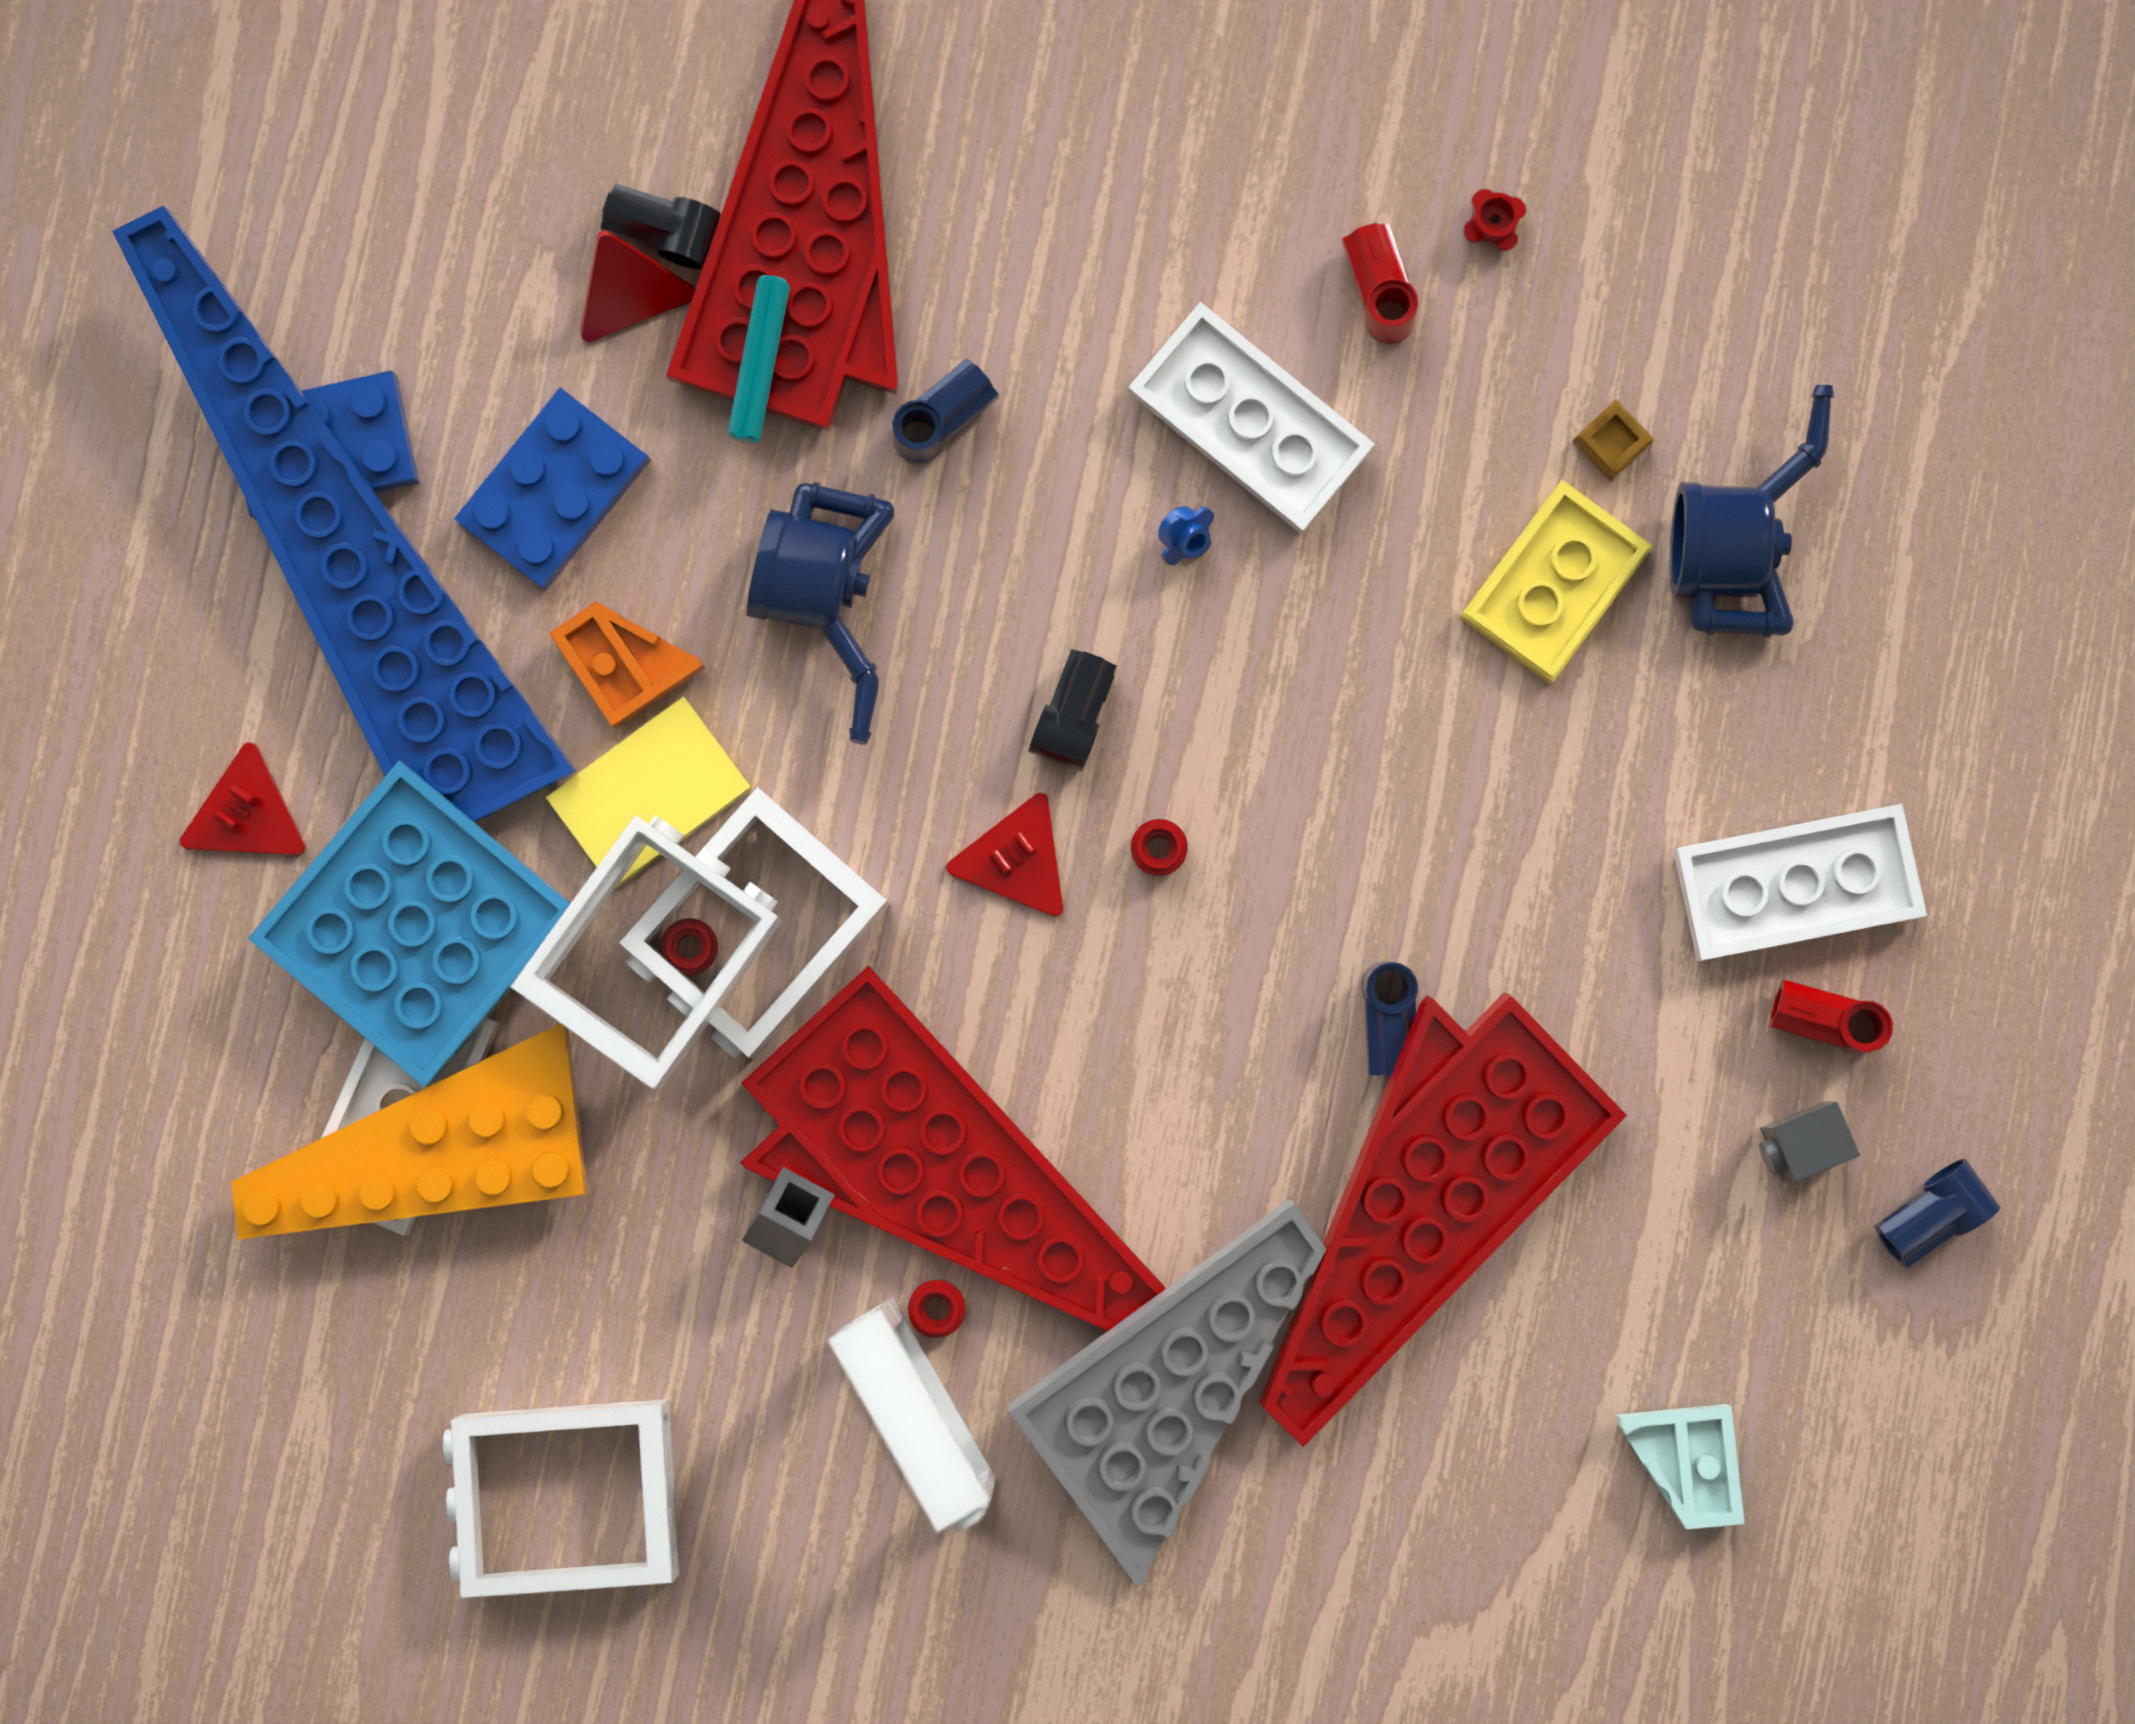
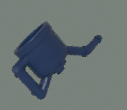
M1815 385L1811 395L1813 404L1805 443L1800 444L1797 448L1798 451L1759 487L1700 485L1696 482H1681L1678 486L1671 524L1670 582L1674 596L1692 597L1691 625L1695 630L1706 632L1707 635H1714L1715 632L1761 634L1764 638H1770L1772 635H1787L1791 632L1794 619L1776 569L1779 567L1782 555L1788 556L1790 554L1792 538L1790 533H1784L1782 520L1775 518L1774 503L1813 467L1817 468L1822 463L1821 459L1826 453L1829 440L1831 398H1834L1832 385ZM1761 595L1765 610L1764 612L1717 610L1714 607L1715 596L1757 597Z
M818 482L813 484L802 483L794 491L789 513L771 509L768 514L752 574L747 603V616L763 620L768 618L823 631L852 675L851 681L856 684L852 727L849 728L850 741L856 744L867 745L872 734L869 730L879 689V679L876 674L877 667L874 663H870L841 617L844 607H853L856 595L867 596L871 575L861 573L862 560L894 518L895 509L890 502L875 498L873 494H869V496L823 487ZM817 508L863 518L864 521L854 533L851 529L813 521L811 517L812 512Z

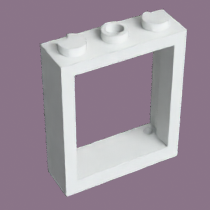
M758 787L703 849L721 861L759 818L859 907L749 1031L723 1008L717 1010L709 1021L716 1028L710 1037L735 1059L741 1052L749 1058H756L891 905ZM683 870L619 943L630 952V955L624 961L649 983L656 976L673 990L667 998L669 1002L688 1017L705 993L649 944V941L701 884Z
M635 815L513 982L511 988L655 1090H662L708 1026L714 1014L721 1008L780 926L783 919L772 912L778 901L751 882L748 883L743 891L725 879L731 868L702 848L697 857H694L677 845L684 835L660 817L655 815L648 824ZM646 845H649L756 922L658 1059L549 981Z
M892 1297L844 1325L828 1341L936 1531L939 1532L951 1525L955 1533L973 1525L982 1516L987 1514L985 1509L989 1506L988 1502L991 1501L996 1477L895 1299Z
M669 1399L467 1413L451 1420V1429H446L444 1432L443 1453L446 1464H453L454 1488H449L447 1491L446 1510L449 1523H456L458 1546L452 1547L450 1551V1575L452 1582H460V1598L672 1583L680 1574ZM639 1424L647 1562L484 1574L476 1436Z

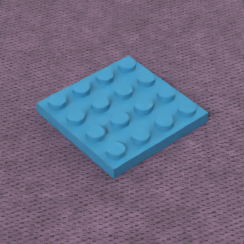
M398 761L248 939L423 1087H429L512 990L511 985L571 903L405 763Z

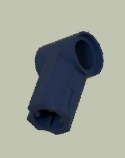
M966 358L917 400L901 405L896 411L892 425L894 447L898 454L906 461L916 464L926 463L934 459L941 451L944 443L999 398L998 392L984 372ZM921 421L931 426L934 433L925 442L915 443L909 441L904 436L903 430L908 424Z
M1382 961L1375 963L1367 969L1362 977L1361 990L1365 1001L1368 1075L1386 1076L1392 1074L1415 1018V999L1417 998L1418 984L1415 975L1403 964ZM1395 971L1403 979V993L1395 1002L1383 1003L1375 994V982L1384 972Z
M1965 1158L1957 1160L1935 1173L1923 1184L1922 1188L1924 1191L1874 1225L1879 1239L1902 1267H1910L1955 1234L1960 1236L1978 1228L2000 1210L1999 1204Z

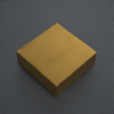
M1617 399L1572 440L1610 482L1655 441Z

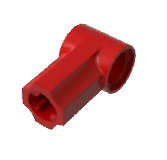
M1375 222L1359 227L1351 234L1342 238V246L1365 311L1366 329L1378 342L1386 344L1399 343L1406 339L1413 331L1419 304L1418 295L1413 286L1408 282L1389 223L1377 224ZM1394 302L1402 306L1406 314L1400 319L1389 320L1383 318L1378 313L1377 308L1383 303Z
M1783 979L1774 998L1769 1028L1839 1047L1849 1054H1864L1879 1050L1889 1042L1893 1034V1021L1885 1007L1874 1001H1859ZM1855 1012H1862L1873 1021L1874 1034L1866 1044L1854 1040L1850 1035L1848 1023Z

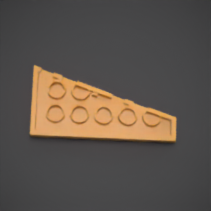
M559 1023L232 1181L231 1187L237 1240L588 1194L569 1028Z

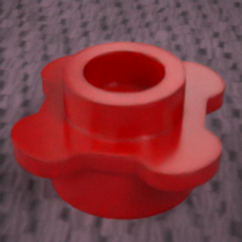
M1489 189L1478 190L1471 199V204L1474 207L1472 218L1463 228L1465 238L1471 243L1485 241L1495 244L1498 250L1504 252L1513 249L1518 242V236L1515 232L1517 224L1526 213L1524 202L1518 197H1510L1504 193H1492ZM1497 216L1500 219V223L1493 225L1490 223L1489 218Z

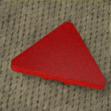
M601 231L597 234L580 328L581 337L585 342H592L691 302L695 287L611 232Z
M251 742L243 744L180 838L181 846L190 850L301 855L306 850V844L258 746Z
M1036 793L951 859L946 865L947 872L954 877L1051 916L1057 917L1061 915L1063 903L1048 797L1044 793Z

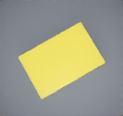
M1561 480L1459 618L1551 684L1654 546Z
M683 696L549 794L546 799L595 866L598 867L635 815L648 824L657 815L684 835L679 841L680 843L753 788L688 700ZM646 845L615 890L662 855L649 845Z

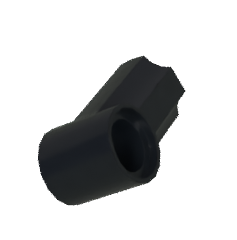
M615 183L611 192H608L604 203L600 228L602 231L611 232L622 240L657 250L656 253L674 264L694 270H702L721 213L709 205L686 197H675L674 201H670Z
M1071 649L1051 704H1046L1041 713L1028 752L1082 772L1100 724L1096 722L1103 703L1107 699L1117 665L1094 654Z

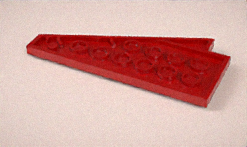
M865 0L793 1L666 374L671 382L734 401L757 280L762 275L783 278L789 284L790 290L766 412L827 432L830 430L846 379L897 395L899 389Z
M869 965L741 1082L780 1125L740 1162L745 1169L775 1181L782 1168L785 1167L833 1193L834 1197L829 1205L830 1207L1106 1331L1112 1329L1166 1289L1161 1281Z
M1504 992L1466 1031L1433 998L1426 996L1419 1005L1323 1242L1327 1250L1314 1274L1310 1275L1259 1400L1262 1407L1303 1447L1627 1116L1510 994Z

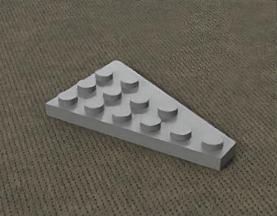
M1291 1199L1286 1200L1006 1405L1013 1419L1137 1588L1149 1578L1147 1571L1165 1538L1170 1539L1178 1524L1180 1510L1185 1504L1190 1502L1212 1462L1210 1459L1212 1451L1227 1424L1232 1425L1240 1410L1242 1396L1247 1390L1252 1388L1274 1348L1271 1344L1289 1310L1294 1311L1303 1294L1305 1280L1314 1274L1327 1250Z

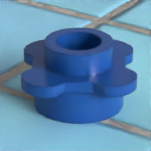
M1182 506L1166 515L1160 524L1158 537L1160 542L1166 546L1162 553V558L1167 564L1175 565L1185 557H1199L1209 549L1211 545L1209 525L1214 520V514L1209 508L1201 507L1195 512L1190 507Z

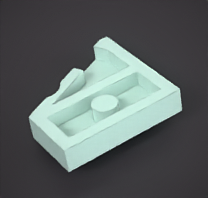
M1720 1404L1616 1414L1617 1425L1682 1527L1688 1530L1745 1524L1732 1406Z

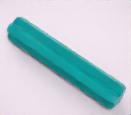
M762 275L757 280L728 427V433L732 439L740 442L757 443L761 438L790 290L787 281L777 276Z

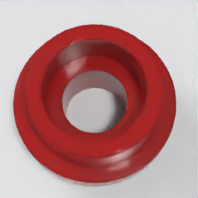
M1153 819L1147 821L1135 831L1132 837V858L1138 868L1149 875L1166 876L1172 874L1181 867L1187 856L1188 844L1186 836L1178 825L1169 820ZM1155 838L1165 839L1170 845L1169 854L1161 859L1151 856L1148 851V844L1151 840Z
M694 918L680 919L671 924L664 932L661 939V954L684 975H697L706 971L714 963L718 954V940L712 928L705 922ZM688 936L697 938L701 944L700 952L693 958L683 957L679 952L680 941Z
M935 1279L922 1283L914 1290L908 1303V1316L913 1327L921 1334L931 1338H942L954 1333L962 1324L966 1313V1304L962 1293L955 1285L945 1280ZM938 1297L947 1303L948 1313L944 1318L934 1319L928 1315L926 1305L930 1299Z

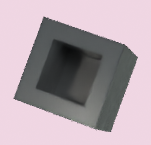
M1837 1101L1820 1102L1760 1127L1765 1141L1759 1143L1763 1160L1773 1175L1780 1174L1782 1181L1798 1182L1860 1156Z
M783 1167L764 1196L742 1242L793 1268L815 1235L834 1194Z

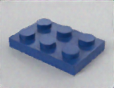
M392 370L301 390L375 493L420 483L397 375ZM246 500L249 516L256 520Z
M559 387L454 519L546 591L651 459Z

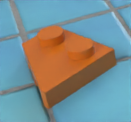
M594 602L549 633L614 729L705 669V666L698 657L679 649L661 639L658 635L640 625L632 623L598 602Z

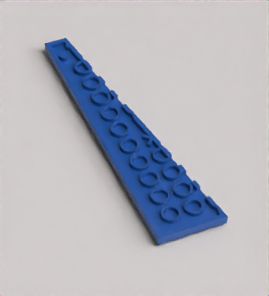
M161 206L113 230L112 232L384 776L390 772L398 761L405 763L476 823L578 772L172 212L165 206Z

